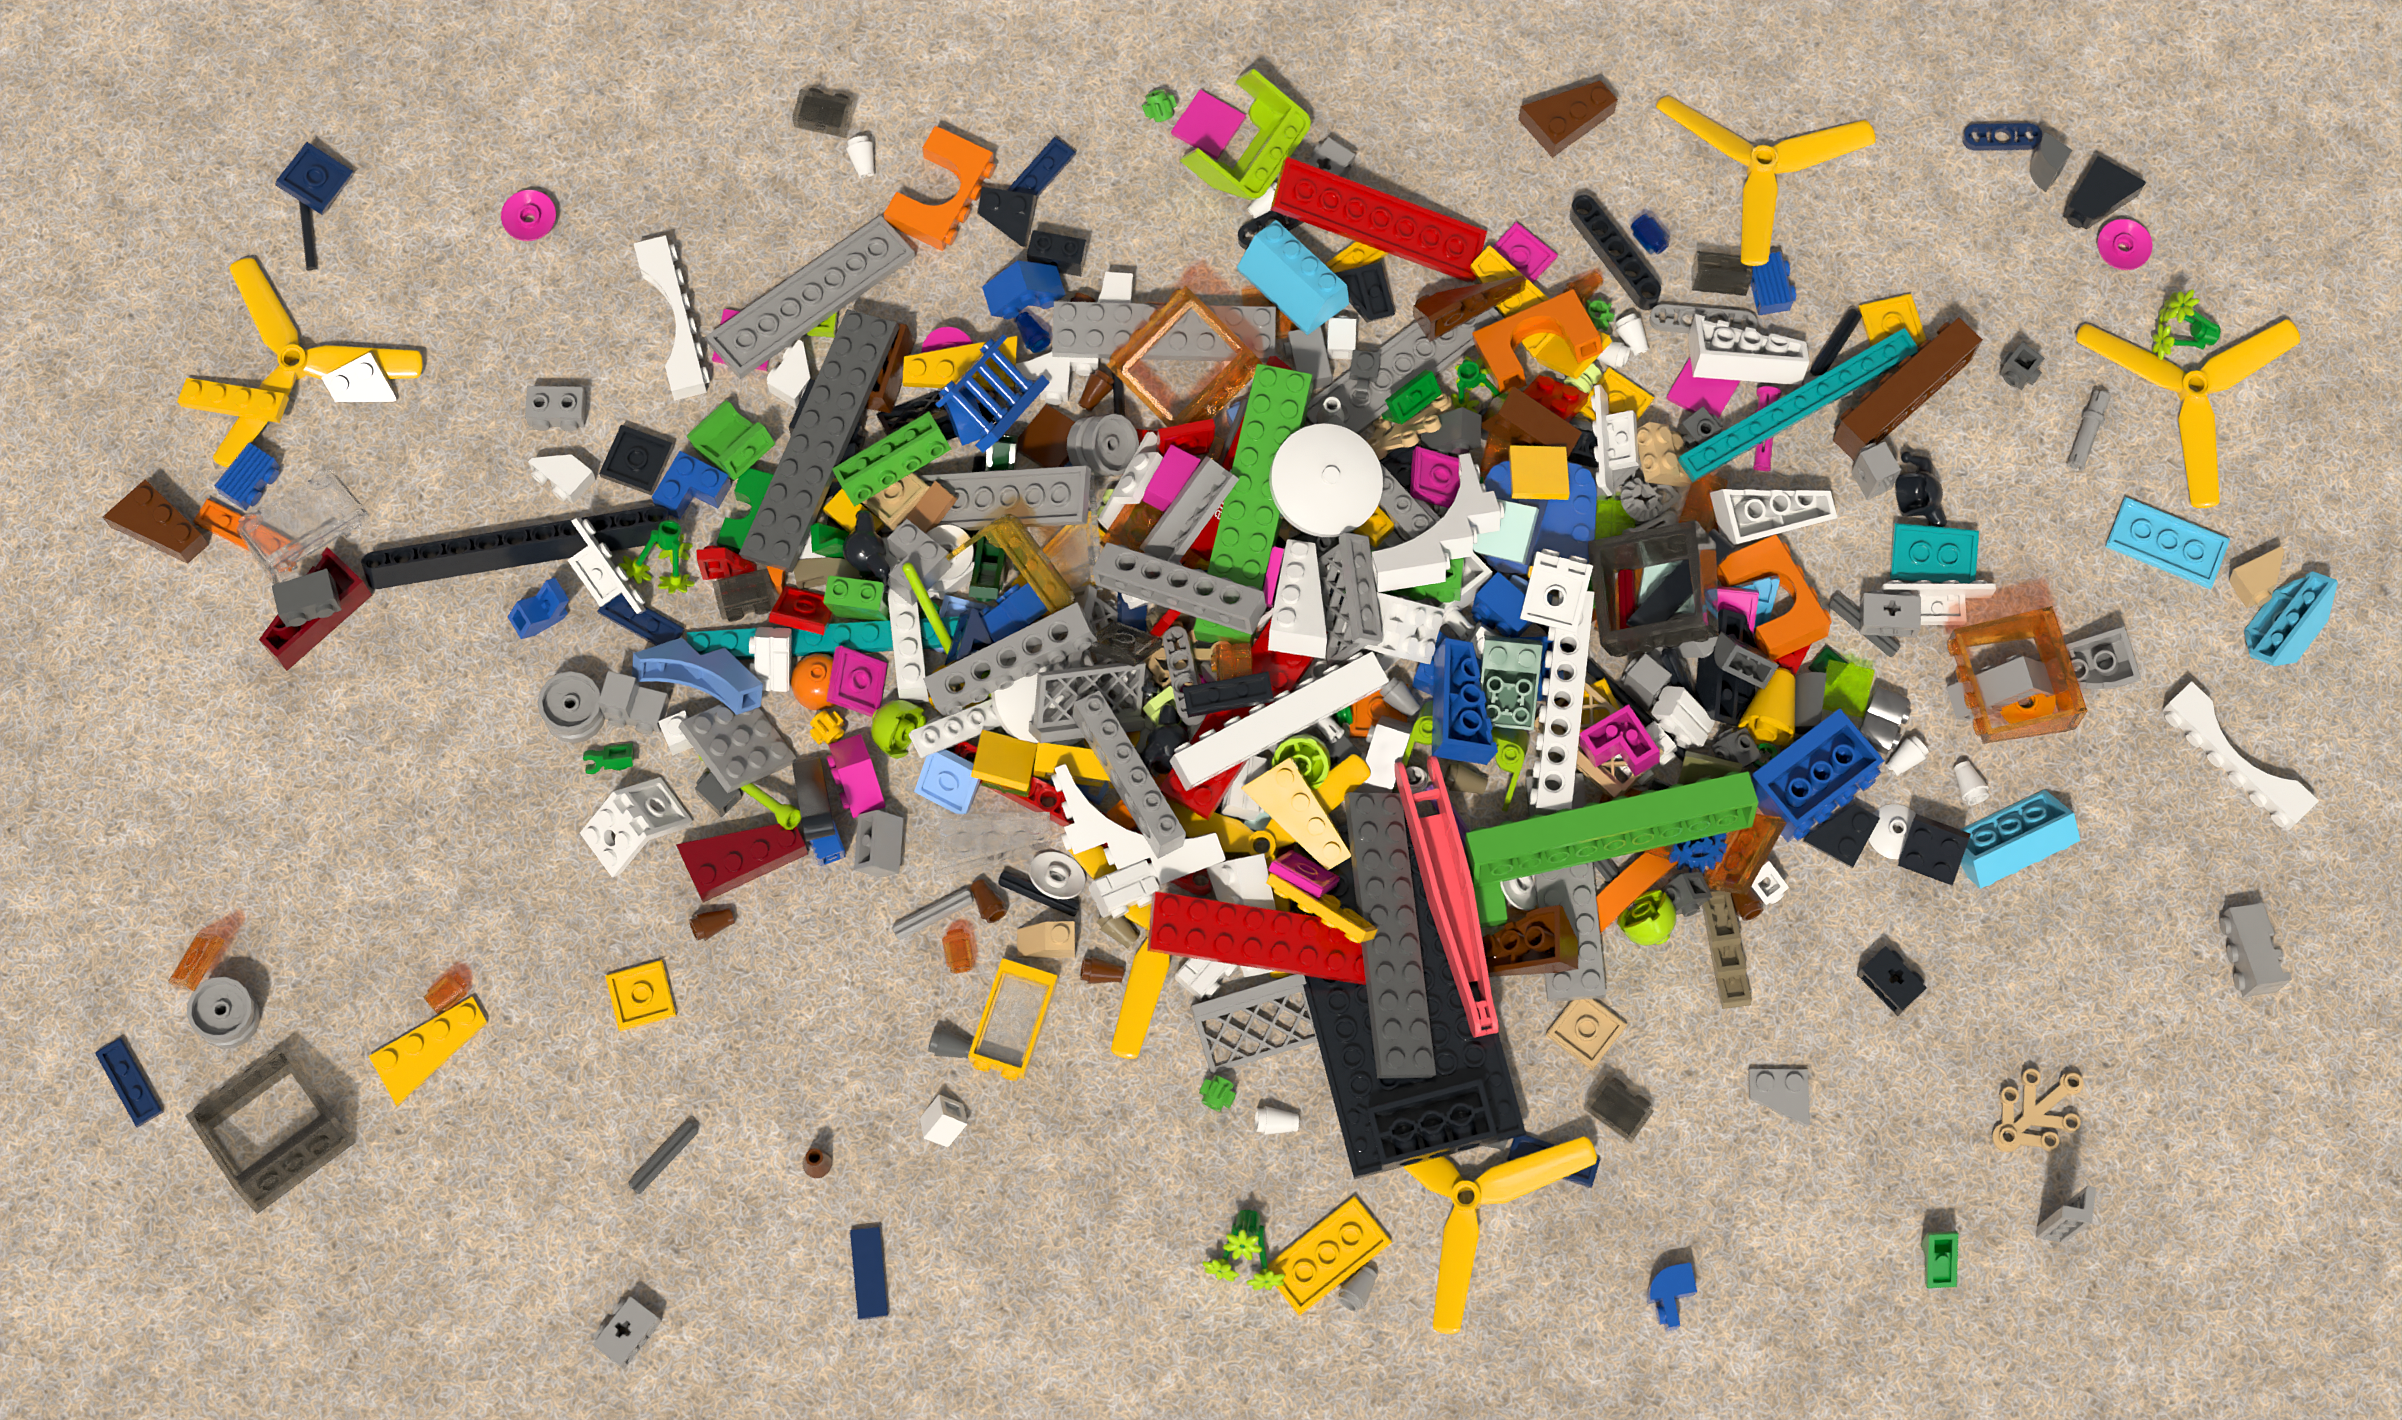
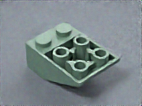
M1483 636L1480 665L1481 677L1479 682L1481 691L1485 693L1487 717L1491 719L1492 727L1534 730L1543 646L1541 640Z

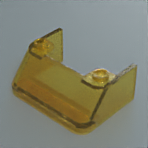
M1004 514L991 521L945 556L950 561L985 536L993 546L1003 548L1047 607L1048 611L1043 614L1045 617L1042 619L1075 602V595L1072 589L1021 520L1013 514Z

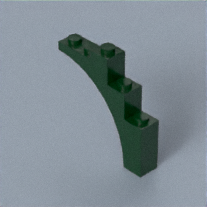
M1003 434L997 442L987 449L985 472L1016 470L1018 435ZM1010 528L979 530L975 563L969 586V597H975L976 600L982 602L998 599L1000 590L1002 591L1005 581L1006 554L1010 538Z

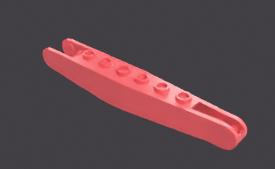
M1432 755L1428 756L1427 759L1428 773L1434 790L1414 794L1411 792L1404 764L1401 761L1394 764L1396 782L1427 901L1466 1012L1470 1031L1474 1038L1498 1033V1020L1492 1000L1473 883L1438 759ZM1436 799L1440 814L1419 818L1415 803ZM1470 982H1478L1481 1001H1474L1469 986ZM1482 1027H1488L1487 1030L1481 1031Z

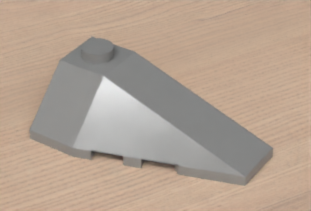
M2125 627L2028 656V658L2045 663L2053 689H2115L2141 681L2137 661Z

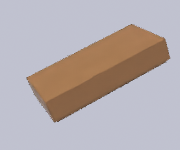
M935 481L906 519L926 534L931 529L937 527L958 499L943 485Z

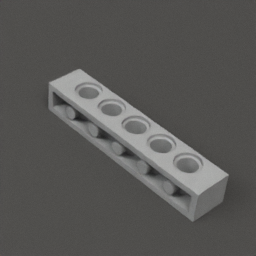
M1337 415L1324 423L1339 425L1349 429ZM1380 463L1383 475V490L1378 506L1394 523V532L1405 543L1426 532L1436 523Z
M1107 542L1092 569L1096 585L1250 635L1254 633L1266 609L1264 592L1254 586L1240 585L1225 577L1218 578L1200 569L1193 570L1181 566L1175 561L1168 562L1158 559L1149 553L1142 554L1130 550L1124 545H1114Z
M1076 602L923 678L935 708L943 716L954 715L960 712L962 707L972 702L976 703L985 700L988 694L998 689L1004 690L1011 687L1014 681L1033 676L1041 668L1049 664L1060 663L1065 659V656L1075 651L1086 650L1091 646V643L1097 641V638L1085 611ZM1068 632L1064 640L1058 641L1061 633ZM1042 645L1039 652L1032 654L1035 646ZM1016 657L1013 665L1006 666L1009 659ZM991 670L987 678L981 679V675L985 671ZM960 683H965L961 691L955 692L956 687Z
M1100 690L1074 702L1072 714L1074 721L1157 859L1183 847L1186 832Z

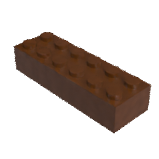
M1960 317L1953 323L1947 321L1937 331L1938 336L1932 341L1929 338L1925 340L1917 349L1918 354L1913 358L1910 355L1907 356L1899 364V370L1894 375L1888 373L1879 382L1878 385L1880 387L1875 392L1869 390L1859 400L1860 405L1854 410L1850 407L1839 418L1841 422L1834 429L1836 434L1833 441L1854 462L1858 459L1862 448L1872 443L1878 445L1973 360L1983 339Z

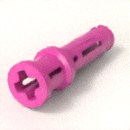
M1770 386L1757 388L1756 395L1759 397L1758 409L1754 413L1767 407V401H1769V405L1777 401L1781 397L1782 391ZM1773 437L1765 441L1764 452L1763 443L1756 446L1754 470L1771 471Z

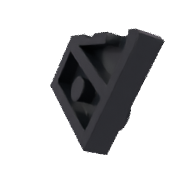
M982 187L977 214L1021 247L1027 248L1037 196Z
M1381 262L1334 273L1347 285L1349 303L1366 323L1395 315Z
M1854 804L1808 835L1803 842L1853 868L1880 817Z

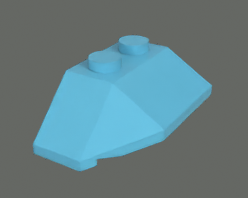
M2312 571L2306 574V577L2294 580L2276 589L2272 594V598L2263 605L2244 630L2250 657L2272 666L2297 663L2329 620L2338 585L2337 580Z

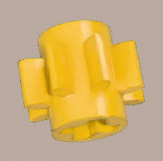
M824 710L811 720L810 725L813 729L809 731L811 733L810 736L818 745L824 741L827 745L835 743L844 735V730L842 729L845 725L843 723L844 720L836 711L830 715Z

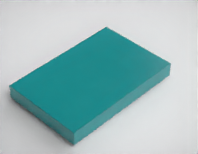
M1895 523L1893 525L1890 580L1911 582L1927 580L1934 584H1942L1949 580L1959 581V584H1970L1976 581L1979 531Z

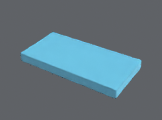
M2125 497L2105 547L2211 589L2230 539Z

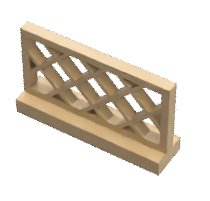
M1586 682L1584 690L1589 694V705H1582V710H1590V724H1580V730H1586L1594 725V710L1606 709L1610 715L1618 711ZM1560 698L1555 704L1558 707L1564 708L1567 707L1564 706L1567 700ZM1593 698H1594L1599 704H1593ZM1538 716L1534 722V730L1537 733H1543L1544 723L1539 722ZM1553 725L1551 727L1552 732L1556 735L1565 734V729L1561 725ZM1578 744L1576 769L1583 773L1611 800L1619 796H1625L1624 794L1646 772L1644 771L1637 776H1634L1632 773V776L1622 784L1615 777V767L1628 766L1625 761L1615 762V757H1613L1611 762H1605L1595 768L1580 744ZM1658 747V749L1660 750L1661 757L1664 754V752L1661 748ZM1605 767H1611V773Z

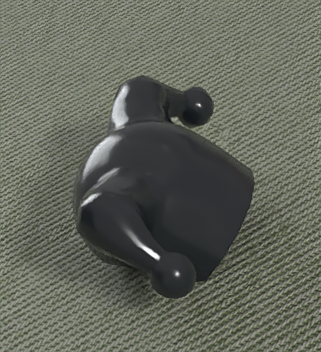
M1907 451L1903 452L1901 461L1903 463H1913L1917 466L1916 472L1898 475L1896 479L1895 494L1901 515L1903 517L1922 515L1930 521L1928 526L1945 527L1947 525V518L1940 505L1943 498V488L1940 481L1934 475L1931 460L1928 457L1915 456Z
M860 510L855 515L857 519L855 530L844 540L843 556L859 571V575L862 578L867 579L875 575L878 581L884 584L883 594H886L890 589L888 584L890 566L885 560L886 545L882 537L875 531L871 512Z
M1165 704L1161 706L1158 725L1149 733L1146 747L1140 755L1151 776L1150 771L1152 767L1158 773L1168 774L1172 769L1170 760L1176 754L1174 750L1189 742L1187 731L1177 724L1181 718L1174 705Z

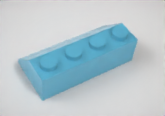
M1277 220L1254 236L1237 266V270L1307 336L1349 305L1347 285Z
M2044 789L1960 829L1971 833L1961 866L1968 879L1980 889L1990 886L2010 874H2015L2019 870L2035 862H2040L2046 857L2079 842L2080 836L2074 812Z

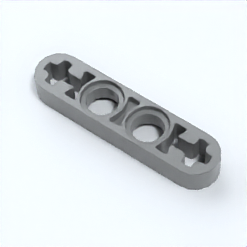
M1668 304L1655 306L1649 318L1651 326L1658 331L1688 334L1691 326H1686L1682 322V317L1685 315L1705 316V321H1709L1713 317H1719L1723 321L1729 322V324L1730 318H1733L1732 323L1734 324L1732 327L1743 330L1742 325H1740L1742 319L1747 320V324L1750 325L1748 326L1749 328L1756 329L1758 324L1755 315L1747 311ZM1661 312L1665 313V317L1668 318L1665 320V323H1660V319L1657 318ZM1675 313H1678L1677 325L1673 324L1674 319H1669L1674 318Z
M1176 626L1165 632L1163 645L1177 712L1186 725L1192 726L1201 723L1206 714L1188 718L1184 693L1180 692V688L1187 682L1198 685L1200 680L1191 639L1185 629ZM1176 638H1180L1179 646L1181 650H1177L1174 645ZM1179 660H1189L1185 668H1175V665Z

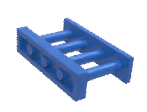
M1004 334L996 341L990 338L979 349L983 354L956 383L951 380L940 391L943 396L936 403V406L940 408L951 399L981 430L980 434L983 437L975 446L982 453L1002 437L1050 383L1043 375L1034 382L1031 379L1028 380L1000 352L998 347L1007 339ZM989 357L1020 387L1021 395L1018 392L1015 394L985 363ZM976 371L1007 401L1008 409L1002 408L971 377ZM963 385L994 415L993 420L996 422L995 424L992 421L989 423L958 391Z

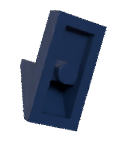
M971 608L960 613L945 666H949L973 654V649L979 651L993 644L976 609Z

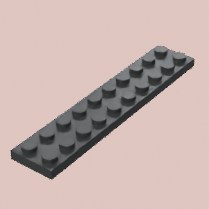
M849 309L846 310L740 550L739 555L743 559L793 573L810 534L811 525L814 524L835 474L832 469L841 463L899 330L897 322Z
M1348 792L1344 795L1357 911L1358 915L1378 929L1372 940L1361 942L1377 1078H1431L1436 1075L1404 811L1400 793Z

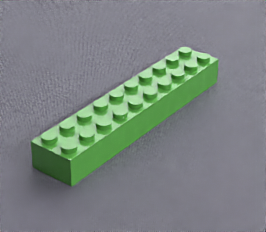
M1257 364L1231 471L1239 480L1225 498L1207 574L1218 578L1225 577L1234 583L1254 586L1263 591L1271 551L1277 545L1283 515L1276 507L1270 491V467L1274 455L1283 442L1290 435L1304 428L1314 386L1312 374ZM1196 618L1194 634L1196 640L1210 643L1226 641L1234 648L1250 651L1253 647L1257 627L1254 633L1250 635L1201 618Z
M1734 771L1720 778H1702L1688 785L1674 784L1665 790H1647L1638 796L1629 798L1619 796L1610 802L1601 804L1592 802L1586 804L1583 808L1574 810L1564 808L1558 810L1555 814L1546 816L1540 814L1533 815L1527 818V820L1519 822L1505 821L1496 827H1477L1466 833L1464 852L1473 888L1500 883L1501 881H1509L1753 827L1758 799L1749 772L1739 773Z

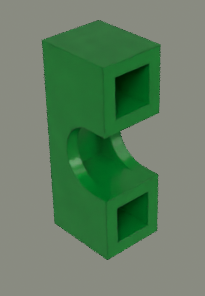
M748 468L738 478L734 490L736 500L747 503L752 508L750 513L742 519L725 517L716 542L717 546L727 548L739 555L774 476L773 474Z

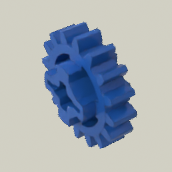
M1726 833L1710 836L1711 839L1708 837L1701 838L1700 842L1699 839L1678 843V846L1677 844L1665 846L1664 852L1670 854V863L1679 862L1678 870L1686 866L1689 873H1693L1694 868H1698L1699 872L1704 874L1706 866L1714 870L1716 862H1722L1723 853H1726L1727 847L1725 843Z

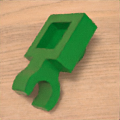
M633 743L604 746L602 751H585L583 753V761L593 760L595 762L594 764L586 765V774H595L603 766L604 770L613 769L616 771L633 767Z

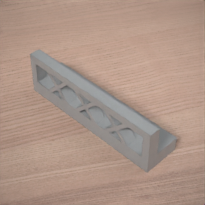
M1206 456L1139 548L1158 559L1178 563L1238 482L1239 478Z
M2086 1186L2063 1204L2060 1209L2037 1226L2036 1238L2066 1243L2089 1226L2093 1220L2096 1187Z

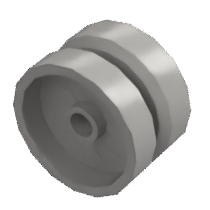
M1118 414L1091 415L1080 418L1071 427L1067 437V452L1070 462L1073 466H1087L1091 468V477L1124 474L1139 447V440L1134 426L1127 418Z
M571 671L559 673L547 680L540 690L538 698L539 713L550 733L563 742L579 743L587 741L599 732L605 721V717L598 704L601 693L594 681L582 673Z
M216 977L201 983L192 992L187 1003V1018L191 1027L210 1045L221 1049H229L245 1044L256 1033L260 1024V1008L255 997L238 981L228 977Z

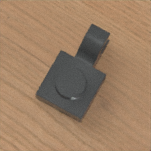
M1353 350L1349 379L1357 380L1355 398L1366 399L1368 382L1377 383L1380 353Z

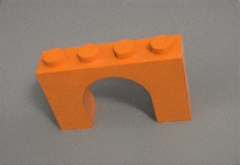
M935 125L922 147L923 157L953 172L961 183L959 191L950 201L936 206L922 204L896 191L884 212V219L892 228L944 251L947 244L951 246L954 243L958 233L956 230L960 222H966L970 214V208L968 207L972 200L977 201L980 198L983 187L981 185L985 178L990 179L992 177L996 164H994L993 152Z
M1574 289L1558 294L1554 298L1540 304H1535L1526 310L1507 316L1503 320L1472 332L1476 351L1500 394L1512 386L1519 389L1527 385L1523 368L1515 355V350L1519 343L1530 335L1537 333L1558 335L1567 343L1577 363L1603 353L1600 335Z
M1776 534L1729 554L1715 570V574L1722 587H1730L1774 575L1779 576V586L1790 594L1794 606L1785 615L1756 627L1754 639L1758 648L1773 661L1828 637L1830 624H1832L1828 611L1820 607L1814 588L1812 586L1808 587L1801 567L1798 564H1794L1787 544L1785 542L1781 543Z

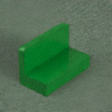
M1425 369L1385 399L1389 409L1381 414L1383 419L1402 425L1442 395L1433 372Z
M821 523L811 525L812 553L829 558L845 559L843 556V543L850 533Z

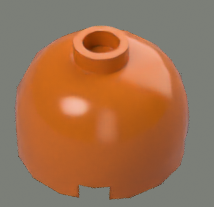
M815 653L805 656L796 664L792 671L791 687L794 697L802 706L810 710H824L836 706V704L826 701L834 657L828 654Z

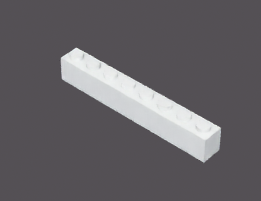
M1362 652L1357 653L1347 660V665L1341 668L1335 665L1322 673L1324 677L1317 681L1313 677L1299 684V690L1290 694L1289 690L1284 691L1274 697L1275 702L1266 707L1265 704H1259L1249 710L1250 715L1241 720L1237 716L1224 724L1225 728L1216 733L1212 729L1199 737L1201 741L1191 746L1187 742L1174 750L1176 754L1171 758L1170 763L1185 790L1188 791L1384 688L1389 680L1374 653L1370 652L1366 655H1363Z

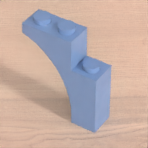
M679 638L633 653L632 677H635L637 682L660 681L686 685L717 698L736 715L761 707L763 684L726 648L700 655L683 638Z

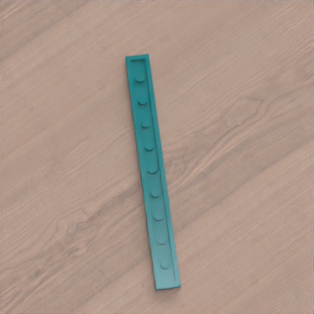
M1903 328L1684 453L1678 458V462L1693 483L1896 367L1907 356H1915L1918 354V346L1907 330Z
M941 617L949 636L953 639L959 617ZM928 618L919 619L923 649L943 648ZM891 621L829 624L824 635L788 626L773 627V629H791L792 657L808 656L815 653L831 655L835 654V648L838 646H844L860 653L894 651ZM757 628L687 632V643L700 655L726 648L737 660L755 659V654L749 653L750 637L755 636Z

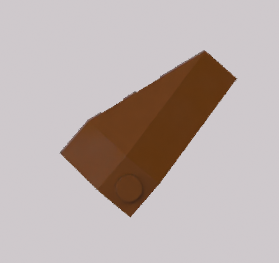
M1561 905L1533 909L1526 913L1527 916L1519 921H1511L1504 925V929L1495 934H1487L1482 937L1489 977L1548 974L1578 969V940Z

